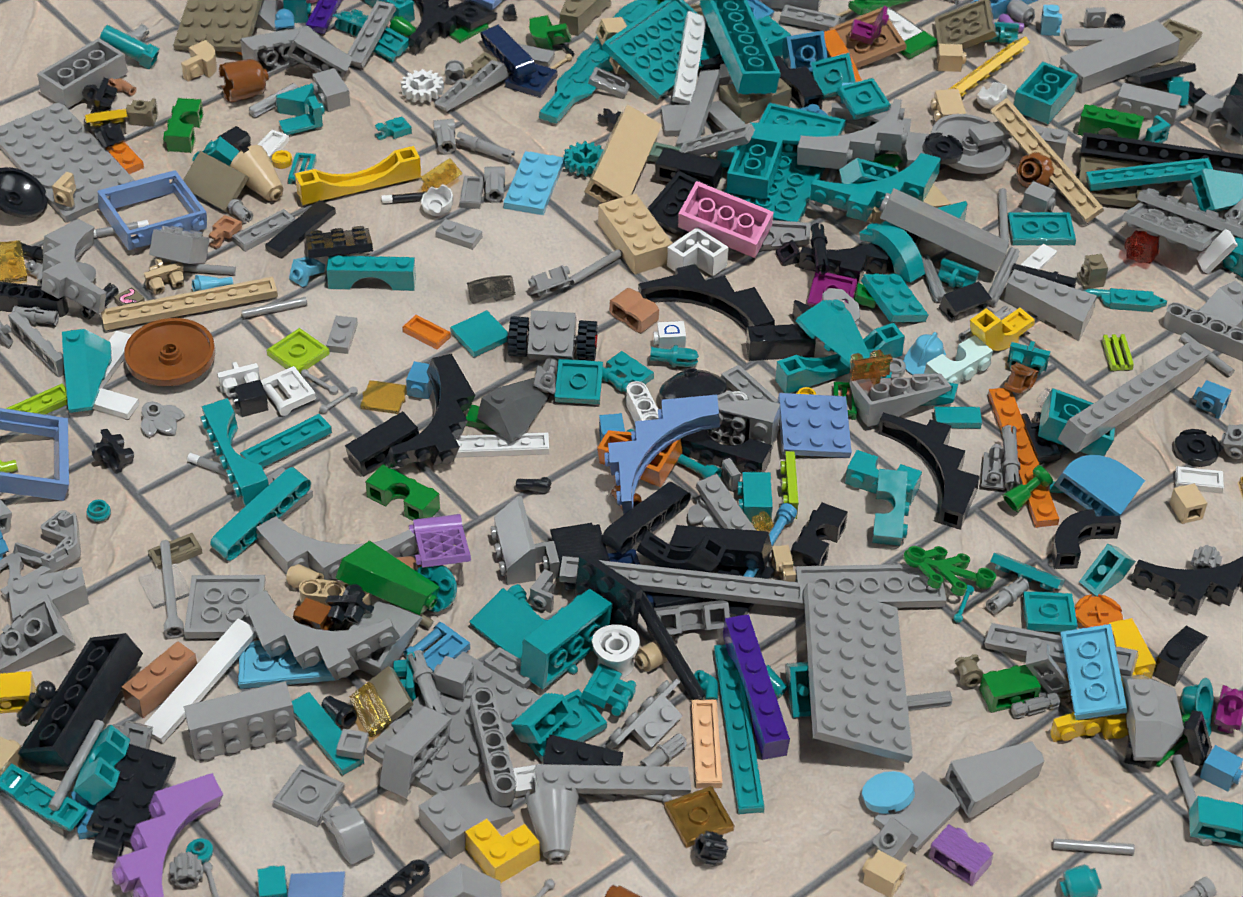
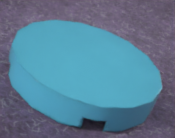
M896 771L883 772L873 776L865 783L862 796L866 807L873 812L886 814L888 810L893 809L897 812L910 805L914 799V784L911 778L904 773Z

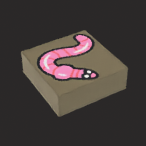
M133 287L114 296L115 303L119 306L145 301V298Z

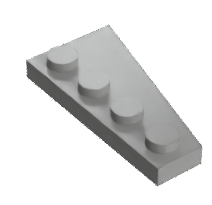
M773 220L772 227L759 251L778 249L792 239L797 246L809 245L811 223ZM728 247V255L741 253Z

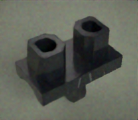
M103 78L99 89L96 85H87L82 91L87 101H94L91 113H97L98 110L103 112L111 110L118 88L108 85V78Z
M101 429L102 439L100 443L94 444L92 456L96 461L108 462L115 473L122 472L124 464H131L133 462L134 452L131 448L123 449L125 442L121 434L112 435L108 429Z
M358 584L348 585L343 595L328 596L325 601L331 606L327 617L336 624H343L345 619L352 623H360L363 614H372L374 606L366 605L363 602L365 593Z

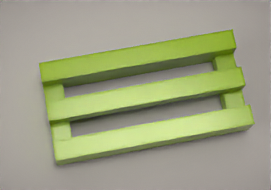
M1112 334L1111 338H1108V335H1103L1102 342L1110 370H1133L1134 363L1125 334H1120V337ZM1110 344H1113L1116 358L1118 359L1119 365H1116Z

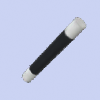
M426 192L382 195V204L421 201L423 194Z

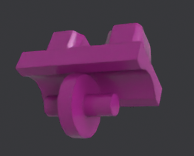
M1222 685L1214 724L1218 725L1217 730L1232 734L1234 729L1240 730L1243 718V690L1230 689L1228 686Z

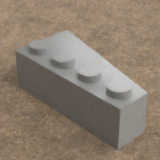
M1014 269L1007 282L1004 302L1017 309L1020 307L1026 313L1031 312L1035 314L1038 320L1044 323L1048 321L1056 325L1057 330L1062 333L1067 331L1073 334L1072 338L1079 341L1093 315L1097 295Z

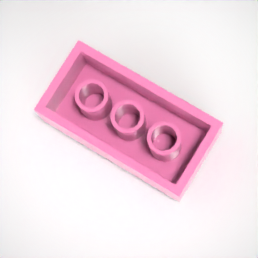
M696 181L679 212L678 227L689 232L698 227L727 247L755 258L772 227L774 212Z

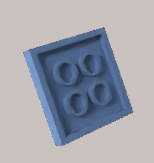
M779 393L782 455H785V451H795V455L850 458L852 450L846 396Z

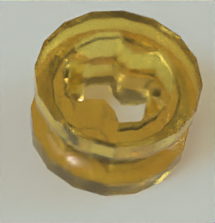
M765 511L760 512L759 516L755 515L752 517V524L757 531H771L774 526L771 517Z

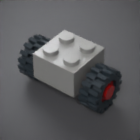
M531 310L530 321L529 317L511 316L508 332V356L527 357L528 354L531 360H546L550 357L555 358L557 361L558 359L574 360L576 344L577 360L595 361L598 342V322L580 320L578 335H576V313Z

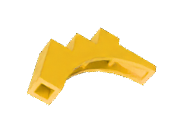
M1133 618L1110 622L1115 646L1138 650V659L1132 675H1145L1152 678L1156 662ZM1073 712L1054 718L1050 735L1053 742L1062 740L1069 741L1086 735L1093 736L1100 732L1105 740L1121 739L1128 736L1129 732L1125 713L1075 720Z

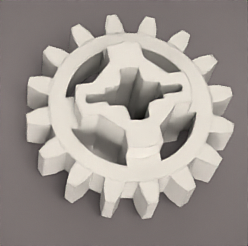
M424 69L419 72L414 70V74L407 73V77L402 78V95H406V99L413 98V102L417 100L421 103L426 100L431 102V98L438 99V95L443 94V78L439 77V73L432 74V70L428 72Z

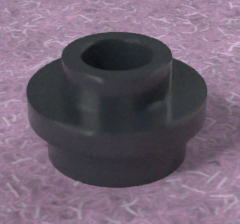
M1113 13L1106 20V25L1109 28L1123 29L1126 22L1121 14Z

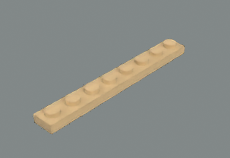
M1008 98L991 109L995 118L1027 155L1038 152L1052 160L1054 176L1050 177L1051 182L1086 223L1104 211L1101 204ZM1037 159L1034 160V163L1041 165Z
M268 277L107 308L101 312L104 329L110 330L278 297L274 278Z

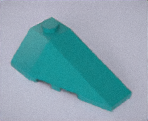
M837 299L822 300L797 317L796 322L812 339L819 338L825 343L824 348L827 351L839 354L841 356L840 361L857 375L862 377L866 376V374H878L856 323L842 301Z

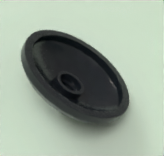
M11 167L0 168V210L8 215L19 218L35 217L42 213L47 205L48 198L45 195L46 190L41 182L23 170Z
M689 368L666 380L660 387L659 394L662 400L720 395L726 392L727 385L726 381L717 374L706 370Z

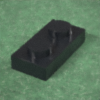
M1192 710L1189 720H1186L1184 723V735L1187 736L1189 753L1192 754L1195 765L1203 766L1211 752L1212 745L1203 712Z

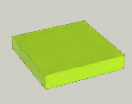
M298 328L266 350L267 356L285 369L294 366L300 374L302 370L309 369L330 354L328 347L301 328Z

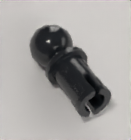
M42 681L37 685L36 693L32 692L29 694V700L17 712V717L22 722L29 724L40 709H44L47 706L46 701L54 697L56 686L53 682Z

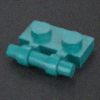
M620 351L606 362V368L603 367L602 379L613 383L620 392H626L627 385L631 382L639 381L645 385L654 379V372L625 352Z
M599 663L584 688L581 698L602 708L605 707L606 703L611 704L613 707L611 713L614 716H619L627 709L629 705L628 700H631L635 695L636 683L633 680L628 682L621 680L623 673Z

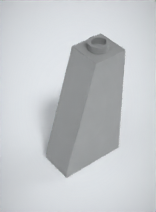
M1031 741L951 761L945 778L968 818H971L1036 779L1044 764V758Z

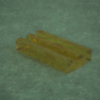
M367 682L349 696L369 736H375L376 730H383L384 724L389 725L392 723L372 683ZM366 691H368V693H369V695H370V697H371V699H372V701H373V703H374V705H375V707H376V709H377V711H378V713H379V715H380V717H381L380 719H379V717H378V715H377V713H376V711H375V709H374V707H373V705H372V703H371V701H370V699H369V697H368ZM359 696L362 697L373 719L374 724L372 725L359 701Z

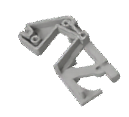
M60 510L40 526L44 536L61 541L50 554L18 542L15 543L13 553L0 560V570L7 566L9 567L10 577L8 582L53 573L79 559L81 545L79 522L76 513L70 514L66 510ZM22 560L29 562L32 567L38 564L43 565L23 577L21 576V570L24 567ZM8 585L0 589L6 600L10 598Z

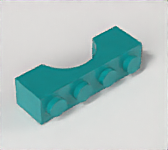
M329 256L327 264L328 288L350 290L357 280L374 277L388 283L392 290L415 291V257Z

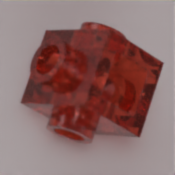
M1136 230L1125 241L1126 258L1139 263L1150 264L1159 254V236L1150 235L1146 231Z

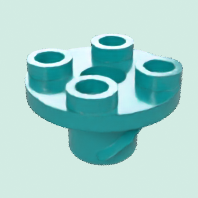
M444 565L423 568L420 566L416 571L440 586L436 605L431 610H427L439 612L446 609L453 603L457 594V584L453 574Z

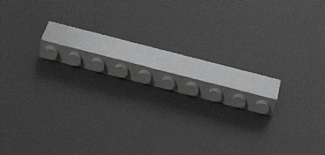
M1194 340L1188 342L1070 418L1058 440L1076 454L1197 374L1210 353Z

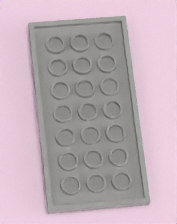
M61 102L54 103L51 106L0 125V149L18 169L33 175L41 182L46 190L45 195L48 198V203L66 223L99 209L98 190L135 181ZM66 171L74 174L76 191L73 194L75 205L72 208L56 203L52 185Z
M807 582L804 587L813 738L909 763L913 753L897 607Z

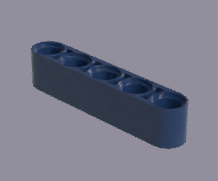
M495 25L480 32L481 39L486 48L517 79L537 71L532 57L500 25Z

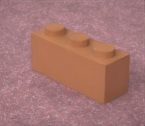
M177 641L122 686L126 706L142 718L146 717L171 695L197 665L196 654Z

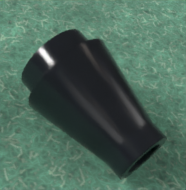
M327 696L323 699L322 708L326 710L338 727L349 728L356 722L358 714L353 705L338 700L333 696Z

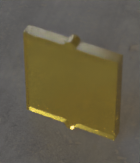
M369 380L366 391L363 392L360 409L399 414L402 404L406 402L407 387L401 384Z

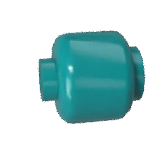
M1086 864L1065 870L1063 873L1064 881L1059 882L1064 897H1097L1098 890L1102 889L1096 869H1091Z

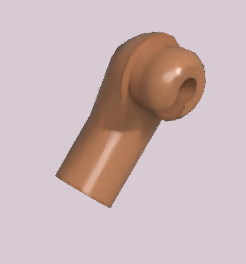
M109 79L108 85L118 88L117 92H126L130 96L136 93V87L126 80Z

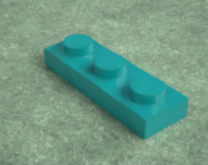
M993 553L990 561L996 564V569L1005 573H1009L1010 570L1019 573L1017 577H1022V580L1026 579L1027 582H1031L1032 579L1041 582L1040 587L1052 592L1055 588L1062 589L1065 581L1062 578L1000 553Z

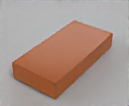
M418 315L412 317L402 326L403 333L436 350L451 338V333L448 330Z

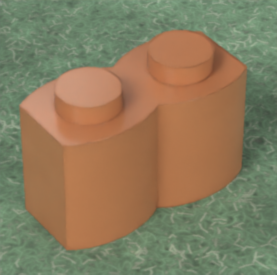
M626 288L610 300L609 312L616 319L625 322L638 333H642L659 320L657 304L643 298L638 291L631 288Z

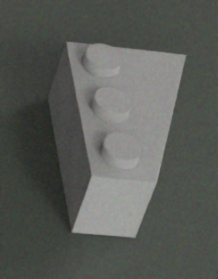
M424 707L419 713L414 714L404 727L401 726L396 735L388 739L383 745L382 754H384L380 787L407 798L411 793L410 784L415 778L420 780L424 774L421 771L427 760L433 762L449 739L452 718Z

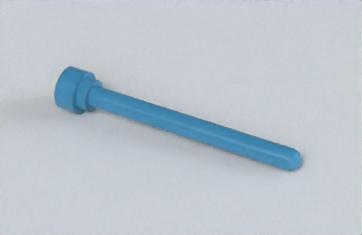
M781 504L776 512L777 521L769 533L772 546L784 526L792 523L797 516V510L791 504ZM748 568L744 576L754 577L759 568Z

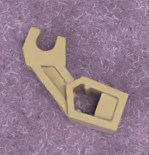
M789 545L772 546L771 561L775 569V576H779L782 581L795 582L796 573L793 571V560Z

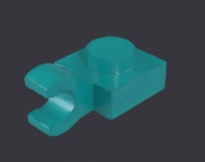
M403 116L385 121V124L377 123L375 125V128L378 130L375 136L378 140H383L389 136L396 139L412 134V127Z

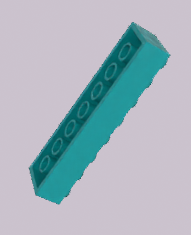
M700 0L699 5L737 93L744 95L776 93L781 73L748 1Z

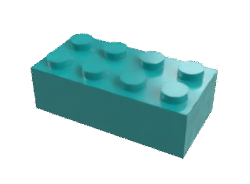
M588 589L582 595L576 596L569 605L560 608L557 614L549 620L543 621L536 630L526 634L522 641L520 674L528 677L532 683L542 690L574 664L593 651V635L600 628L609 626L612 603L591 589Z

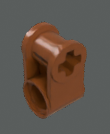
M1020 363L1011 365L1009 380L1005 382L1004 388L1020 394L1031 389L1036 382L1038 371Z

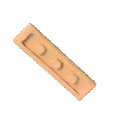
M691 700L696 788H706L709 786L722 788L717 700Z

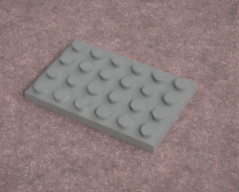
M464 651L456 659L473 665L474 682L464 699L438 691L447 716L452 718L449 739L433 762L427 760L421 771L424 774L421 779L415 778L412 782L432 796L443 791L466 786L484 767L470 713L471 693L476 687L486 686L493 690L506 742L515 734L511 723L540 698V696L528 689L519 687L485 667L484 663ZM422 693L413 701V706L395 719L366 749L369 757L383 764L384 754H382V748L384 743L396 735L398 729L401 726L404 727L414 714L427 707Z

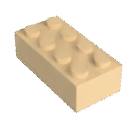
M637 194L598 205L599 226L616 250L619 249L622 252L623 260L634 275L667 265L668 246L673 243Z

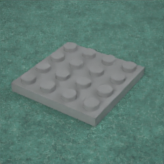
M1140 202L1126 211L1122 218V221L1127 222V225L1132 228H1143L1150 235H1161L1166 237L1167 241L1174 244H1184L1187 246V249L1195 252L1205 249L1223 232L1145 202Z

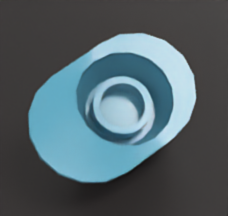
M937 333L919 336L910 347L903 361L906 365V370L910 374H924L926 363L941 354L946 356L943 343L937 337Z

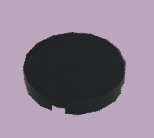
M940 132L931 133L926 136L922 146L925 154L941 158V164L949 165L960 161L963 155V145L958 139L951 135L947 137L942 136L943 133Z
M1188 429L1182 431L1175 438L1173 448L1175 455L1183 463L1195 467L1210 466L1218 459L1221 451L1220 443L1216 437L1207 435V432L1204 430Z

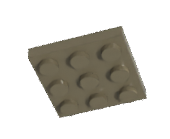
M978 0L934 18L938 45L962 44V49L997 36L990 0Z
M1081 156L1079 180L1100 204L1132 208L1141 202L1137 198L1142 190V186L1090 191L1086 181V172L1142 166L1143 163Z

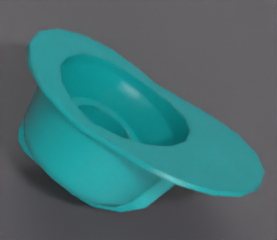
M1203 678L1199 684L1183 688L1179 708L1182 716L1191 714L1192 710L1202 711L1210 737L1214 699L1213 687L1208 678Z

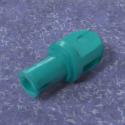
M674 345L671 349L651 347L650 361L670 362L669 365H672L671 367H693L698 363L697 358L699 354L694 349L681 348L678 345Z

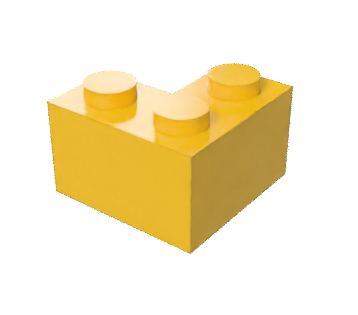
M485 819L465 831L466 851L486 875L499 880L500 883L540 860V842L525 824L501 836L490 821Z

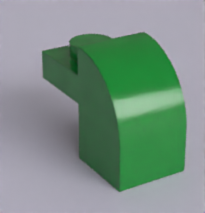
M548 15L530 18L529 30L538 48L552 51V45L571 42V34L566 23L552 25Z

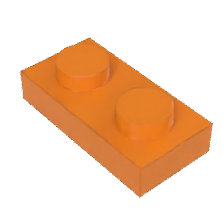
M124 141L105 148L129 174L144 168L143 161Z

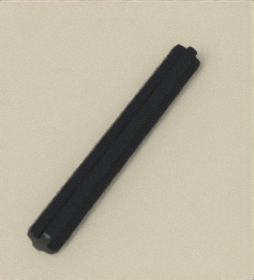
M642 592L640 615L692 700H701L705 696L704 690L647 596Z

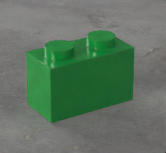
M1016 665L1008 669L982 674L979 690L990 713L1010 709L1014 703L1022 702L1024 704L1025 700L1039 697L1041 686L1036 676L1032 674L1026 665Z

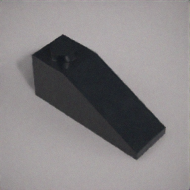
M1185 626L1167 642L1158 655L1153 676L1175 687L1208 640V636Z

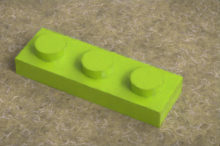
M785 451V461L780 462V474L785 475V478L781 480V490L786 492V495H783V503L794 506L798 514L799 501L795 451Z

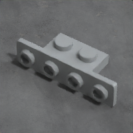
M678 678L670 683L668 680L664 681L656 689L658 694L654 698L649 696L642 702L640 706L643 709L639 713L635 711L624 721L627 725L623 729L619 727L609 735L608 738L611 741L605 748H614L630 732L646 750L652 748L682 717L680 712L666 698L680 683Z

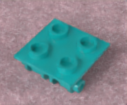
M352 9L350 12L341 11V13L333 14V17L338 18L335 20L334 26L338 30L358 36L369 15L366 16L361 10Z

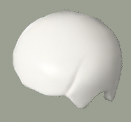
M997 82L992 83L989 89H985L983 86L980 92L976 94L977 102L982 107L992 109L1007 98V86Z
M443 184L440 188L430 187L421 199L423 210L432 216L445 215L451 210L453 204L452 191Z

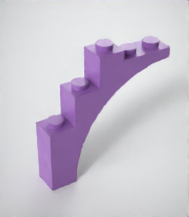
M213 773L154 793L149 804V810L153 819L136 824L131 836V844L135 852L118 857L112 870L113 880L117 885H120L123 893L133 890L134 897H164L162 886L163 861L172 840L186 825L197 817L218 808L223 797V793Z

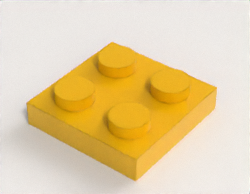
M126 109L84 115L85 123L90 122V126L103 125L102 120L109 119L110 123L123 122V117H127Z

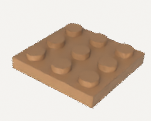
M882 8L854 19L873 25ZM854 19L829 28V30L835 29L849 51L856 68L906 49V43L890 19H888L886 26H882L879 38H875L872 45L850 38L851 25Z

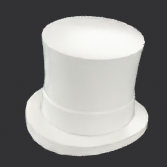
M609 625L597 630L592 638V647L598 656L597 667L601 663L623 673L621 678L628 676L634 668L633 657L639 648V636L636 631L623 625Z

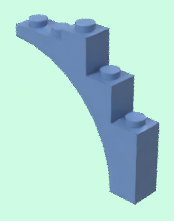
M717 395L662 400V409H658V419L635 421L636 431H631L632 441L608 443L609 452L604 453L605 466L610 467L611 476L615 475L616 486L621 485V491H616L617 504L622 505L623 514H626L633 508L638 481L645 468L657 454L684 436L701 430L720 427Z

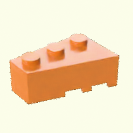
M608 430L597 447L599 462L605 465L604 453L609 452L608 443L632 441L631 432ZM681 439L668 445L657 454L645 468L640 479L662 487L682 454Z

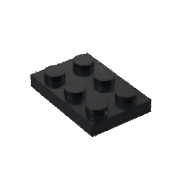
M549 734V738L546 739L542 765L621 766L624 752ZM586 794L610 801H615L617 794Z

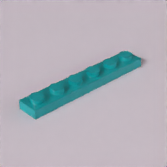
M1205 158L1086 172V181L1090 191L1191 180L1190 175L1202 169L1213 170L1209 159Z

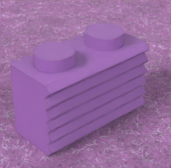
M948 824L932 842L929 858L934 860V862H938L939 865H942L948 871H951L952 874L960 877L961 880L969 883L970 886H973L991 866L994 853L991 852L985 843H978L971 839L963 829L954 828Z

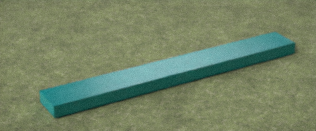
M714 645V656L738 814L764 813L765 806L746 691L739 671L728 655L726 645Z

